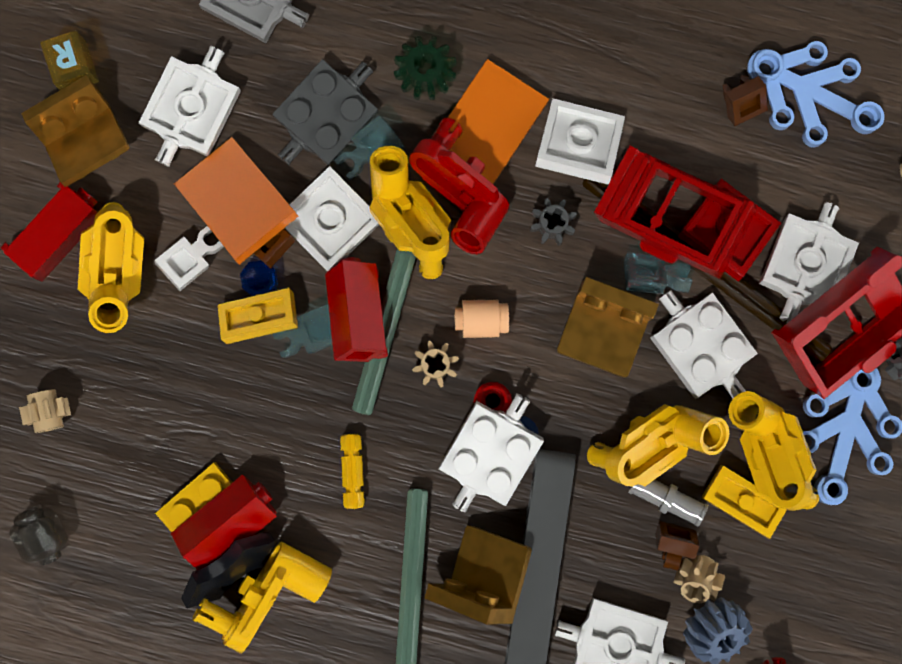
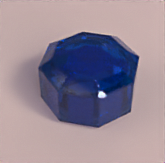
M261 260L248 262L240 273L242 289L252 296L273 292L278 286L276 269L273 267L270 269Z

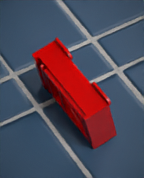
M629 146L594 213L600 222L641 241L640 248L642 251L669 264H673L679 259L721 279L754 215L757 213V206L750 200L716 187L647 153L640 152L637 148ZM657 175L674 183L657 215L651 218V226L648 228L632 219L653 179ZM679 186H683L732 210L708 256L655 231L662 225V217Z
M880 247L874 248L870 252L871 256L837 282L780 330L774 329L771 332L802 384L823 399L827 398L860 370L865 373H871L896 352L897 346L894 342L902 337V286L895 274L902 267V257L900 255L890 253ZM864 295L876 317L862 328V323L855 318L850 306ZM844 311L851 323V330L856 333L828 355L824 361L814 367L803 347L823 332L828 324Z

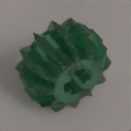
M421 36L415 37V48L410 44L404 43L402 51L405 55L395 56L394 62L400 68L394 71V77L396 80H404L401 84V90L404 93L414 88V99L419 100L422 92L427 91L429 100H435L436 88L446 94L449 91V87L445 81H455L456 73L451 68L456 66V58L447 56L450 52V47L447 44L441 45L436 49V37L432 36L429 39L428 45H423V39ZM425 63H430L431 69H428L426 74H421L419 68H423Z

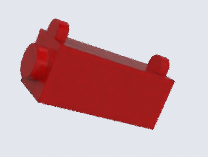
M59 182L57 187L60 190L11 244L5 242L0 247L4 251L3 253L31 278L43 282L81 240V232L94 224L95 216L99 212L94 206L98 201L82 187L75 191L70 186L64 187Z
M355 257L344 258L325 273L333 354L336 361L369 362L372 359L388 357L378 283L379 274L376 263L361 262V259Z
M242 474L171 532L182 557L197 570L213 563L230 548L234 540L255 535L277 517L276 510L269 503L273 500V497L262 483L258 481L253 485Z

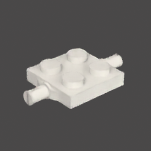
M209 47L202 65L187 64L171 56L139 121L142 127L159 134L164 139V143L155 161L167 167H170L178 147L192 149L205 156L211 154L241 92L239 87L222 80L215 73L225 54L218 48Z
M824 203L818 221H807L790 213L784 218L759 284L775 290L787 298L782 314L779 317L782 321L787 320L786 323L798 315L801 305H810L848 274L859 243L842 236L832 228L837 211L839 210L837 205L831 208L832 203Z
M672 290L659 298V301L662 302L672 317L666 326L650 337V339L695 399L699 398L712 387L723 385L732 398L741 392H746L735 375L743 364L758 353L716 296L711 293L697 304L685 308Z
M516 393L507 412L492 410L478 401L474 404L439 465V470L457 479L463 486L452 503L455 508L459 509L460 507V511L467 512L476 494L488 496L504 506L507 505L544 442L543 437L528 430L520 421L522 414L531 402L526 397L522 398L521 394Z
M592 598L587 618L581 624V627L558 620L557 627L560 629H555L554 636L576 642V656L573 664H685V658L664 653L663 639L668 625L667 620L596 598Z

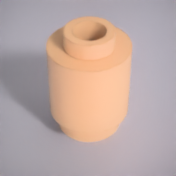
M498 299L462 300V308H455L454 310L455 331L462 330L463 338L499 337L500 333H509L508 303H499Z

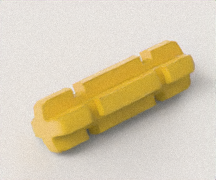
M344 434L340 438L341 451H344V456L341 457L342 487L346 488V492L343 493V506L346 509H358L364 506V492H361V486H364L362 455L359 456V450H362L361 436L359 434Z

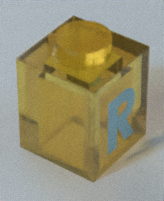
M76 30L40 42L53 84L59 90L85 75H88L94 84L99 82L87 43Z

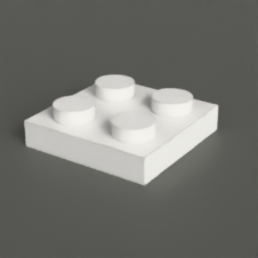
M552 98L535 167L609 185L625 116Z
M329 166L289 204L299 217L286 226L285 229L328 272L340 260L346 258L379 224L370 213V206Z

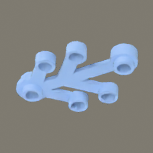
M813 41L806 48L783 55L771 49H762L755 52L748 61L747 72L750 79L759 76L766 84L767 98L772 110L769 122L774 129L785 130L794 121V112L790 107L786 106L780 84L794 93L805 126L802 139L809 147L820 146L826 141L828 136L826 127L820 122L814 102L849 119L853 129L861 134H870L883 124L884 111L877 103L867 101L858 106L821 87L837 81L843 83L854 81L861 73V66L857 60L846 58L836 66L799 76L787 69L804 63L809 66L820 65L828 55V50L824 43ZM811 48L817 49L821 54L820 59L812 58L809 50ZM760 64H768L771 68V73L763 74L759 68ZM844 65L852 67L854 71L853 76L844 74ZM778 112H782L787 116L788 121L786 124L777 121L776 114ZM860 114H865L870 118V125L865 126L860 122ZM811 129H815L820 133L821 138L819 141L811 139L809 135Z
M877 368L871 373H865L860 370L825 399L814 394L806 397L803 402L804 412L808 416L821 417L828 412L830 405L848 397L844 412L810 431H803V434L809 436L812 440V445L809 448L811 453L818 449L821 442L838 433L828 474L819 477L814 484V487L817 489V492L814 494L819 495L821 503L838 505L846 499L848 486L844 481V476L854 438L865 455L867 468L872 474L887 475L893 469L891 456L881 452L861 417L865 402L877 421L876 430L881 437L896 438L902 433V421L889 413L877 392L881 385V376ZM860 373H864L868 378V383L865 387H861L857 383V376ZM813 399H818L822 404V408L818 413L813 412L810 408V403ZM887 420H891L895 425V430L892 434H888L884 429V424ZM879 456L885 460V467L881 471H878L874 466L875 459ZM833 482L839 487V492L835 497H831L827 492L828 486Z

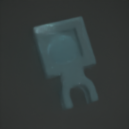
M379 115L350 138L357 148L352 152L342 153L334 161L341 165L345 160L351 158L354 161V169L346 174L349 180H353L362 172L363 165L367 161L370 164V156L373 151L383 146H396L402 149L405 145L383 116Z
M627 252L624 261L626 290L663 294L665 288L670 287L675 291L689 292L692 278L687 277L691 265L677 263L672 266L665 265L664 261L652 255Z
M328 304L297 317V330H286L273 334L275 340H281L285 337L291 340L289 349L279 352L281 358L295 355L302 346H305L307 354H314L333 346Z

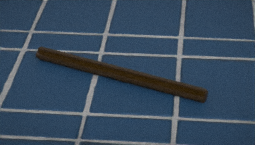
M584 179L582 183L583 187L599 199L602 198L608 187L607 184ZM641 203L632 220L650 228L651 218L657 214ZM662 219L663 223L655 230L656 232L692 248L678 237L680 232ZM687 264L771 329L780 330L787 324V320L782 321L779 318L783 309L743 279L738 282L726 272L723 273L721 279H718ZM816 336L803 347V350L807 356L820 363L827 358L832 347L819 336Z

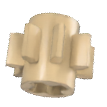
M428 341L429 351L425 354L415 351L416 357L421 359V365L414 367L412 370L414 373L424 372L426 375L423 379L424 386L431 379L437 380L438 385L442 388L444 385L443 377L449 375L456 378L457 374L450 369V364L456 363L459 358L458 356L448 357L446 354L449 346L448 343H445L441 350L434 349L433 343ZM437 355H441L443 357L442 364L446 369L443 372L437 370L434 375L428 372L429 365L426 363L427 358L435 359Z
M56 389L27 395V406L19 407L22 424L33 425L35 433L64 427L62 418L71 415L68 398H57Z
M696 555L695 559L690 560L683 558L674 578V583L682 585L681 595L693 603H704L709 598L715 601L718 591L722 590L725 575L717 573L719 564L704 555Z

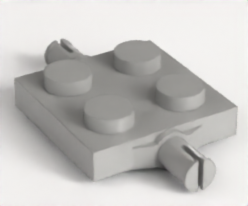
M201 0L199 3L202 10L264 43H267L274 28L283 18L297 24L301 28L306 25L305 21L307 22L309 19V13L291 5L292 0Z

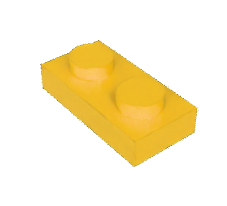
M290 288L218 304L221 340L226 344L298 328L295 297Z
M216 462L212 463L155 514L173 532L233 482Z
M722 465L718 468L701 497L768 539L771 538L787 511L774 504L769 496L757 492L756 486Z

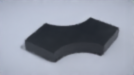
M264 532L234 540L230 548L220 558L204 568L193 571L181 597L186 608L198 606L203 598L208 599L210 602L221 599L224 592L235 581L245 574L263 567L275 544L271 534Z

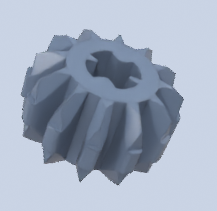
M719 597L714 603L707 600L704 607L701 609L694 608L695 615L685 620L687 625L683 632L685 640L693 654L703 663L709 661L711 664H719L722 659L729 662L732 655L735 653L741 654L740 648L750 643L748 635L752 632L753 628L745 616L746 613L733 600L726 601L723 597Z

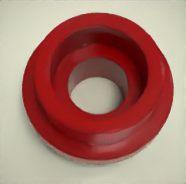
M487 382L478 388L474 396V404L478 401L487 406L485 402L487 395L496 394L500 399V404L498 407L491 409L507 412L512 403V397L509 390L503 384Z

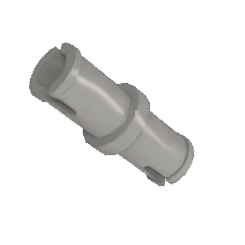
M656 480L645 487L639 484L631 486L628 493L658 506V511L664 514L668 511L693 523L697 527L701 524L709 506L679 492L678 487L673 484L667 486Z

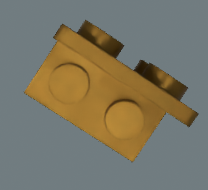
M88 75L83 76L21 113L25 123L46 147L59 181L64 187L84 178L87 174L116 159L130 148L109 103Z
M586 277L580 285L557 347V352L626 378L630 373L646 326L650 320L654 319L659 304Z
M466 526L452 579H445L444 584L428 583L424 599L486 625L512 624L532 549L529 546L475 526Z

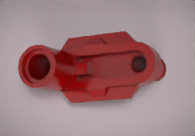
M443 118L430 139L419 141L409 157V163L422 176L425 182L463 211L450 233L451 239L463 251L478 255L485 250L507 214L509 202L498 191L496 186L481 175L485 169V164L477 157H469L467 162H465L457 154L450 151L457 138L461 136L463 129L458 123L453 131H449L455 120Z

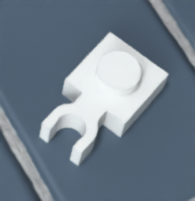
M208 226L199 232L197 241L192 245L185 237H182L155 259L157 267L179 291L183 290L209 268V264L204 259L206 255L216 254L224 247L220 241L213 246L205 244L204 238L212 233Z

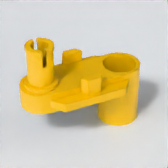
M396 146L379 147L370 156L373 199L369 207L370 213L385 231V235L390 242H393L399 251L412 252L420 260L419 272L422 273V276L426 279H436L443 272L442 259L449 252L451 219L422 182L409 181L408 157L406 153Z
M109 202L102 207L95 216L94 224L81 232L78 290L89 299L88 316L90 323L95 329L103 333H114L124 327L128 319V301L140 294L144 237L133 227L132 218L128 211L117 202ZM104 303H112L116 305L117 308L113 310L101 309L100 305Z
M746 391L736 395L729 405V418L733 425L744 430L740 442L757 492L769 496L774 504L786 510L796 511L814 508L818 504L820 497L818 494H814L817 492V489L811 486L810 481L817 470L798 417L785 413L782 407L755 392Z
M664 404L645 418L638 416L630 422L629 429L622 433L620 444L614 448L601 442H596V447L591 445L587 452V460L589 464L605 469L608 477L617 483L632 487L639 484L645 487L687 456L688 448L707 455L720 453L728 442L729 426L720 417L684 406L676 405L671 407Z
M279 542L257 579L247 575L241 583L238 593L244 596L238 612L236 611L233 614L203 598L199 604L201 608L196 609L192 621L222 634L225 646L243 653L268 614L282 587L315 603L329 583L332 568L284 542Z

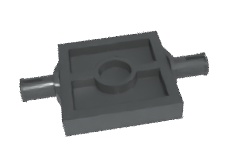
M322 59L272 114L287 129L292 138L277 155L282 160L284 159L287 165H290L304 149L315 154L327 166H330L378 112V109L363 96L359 88L374 73L369 66L367 67L366 63L361 62L353 73L346 77L337 73Z

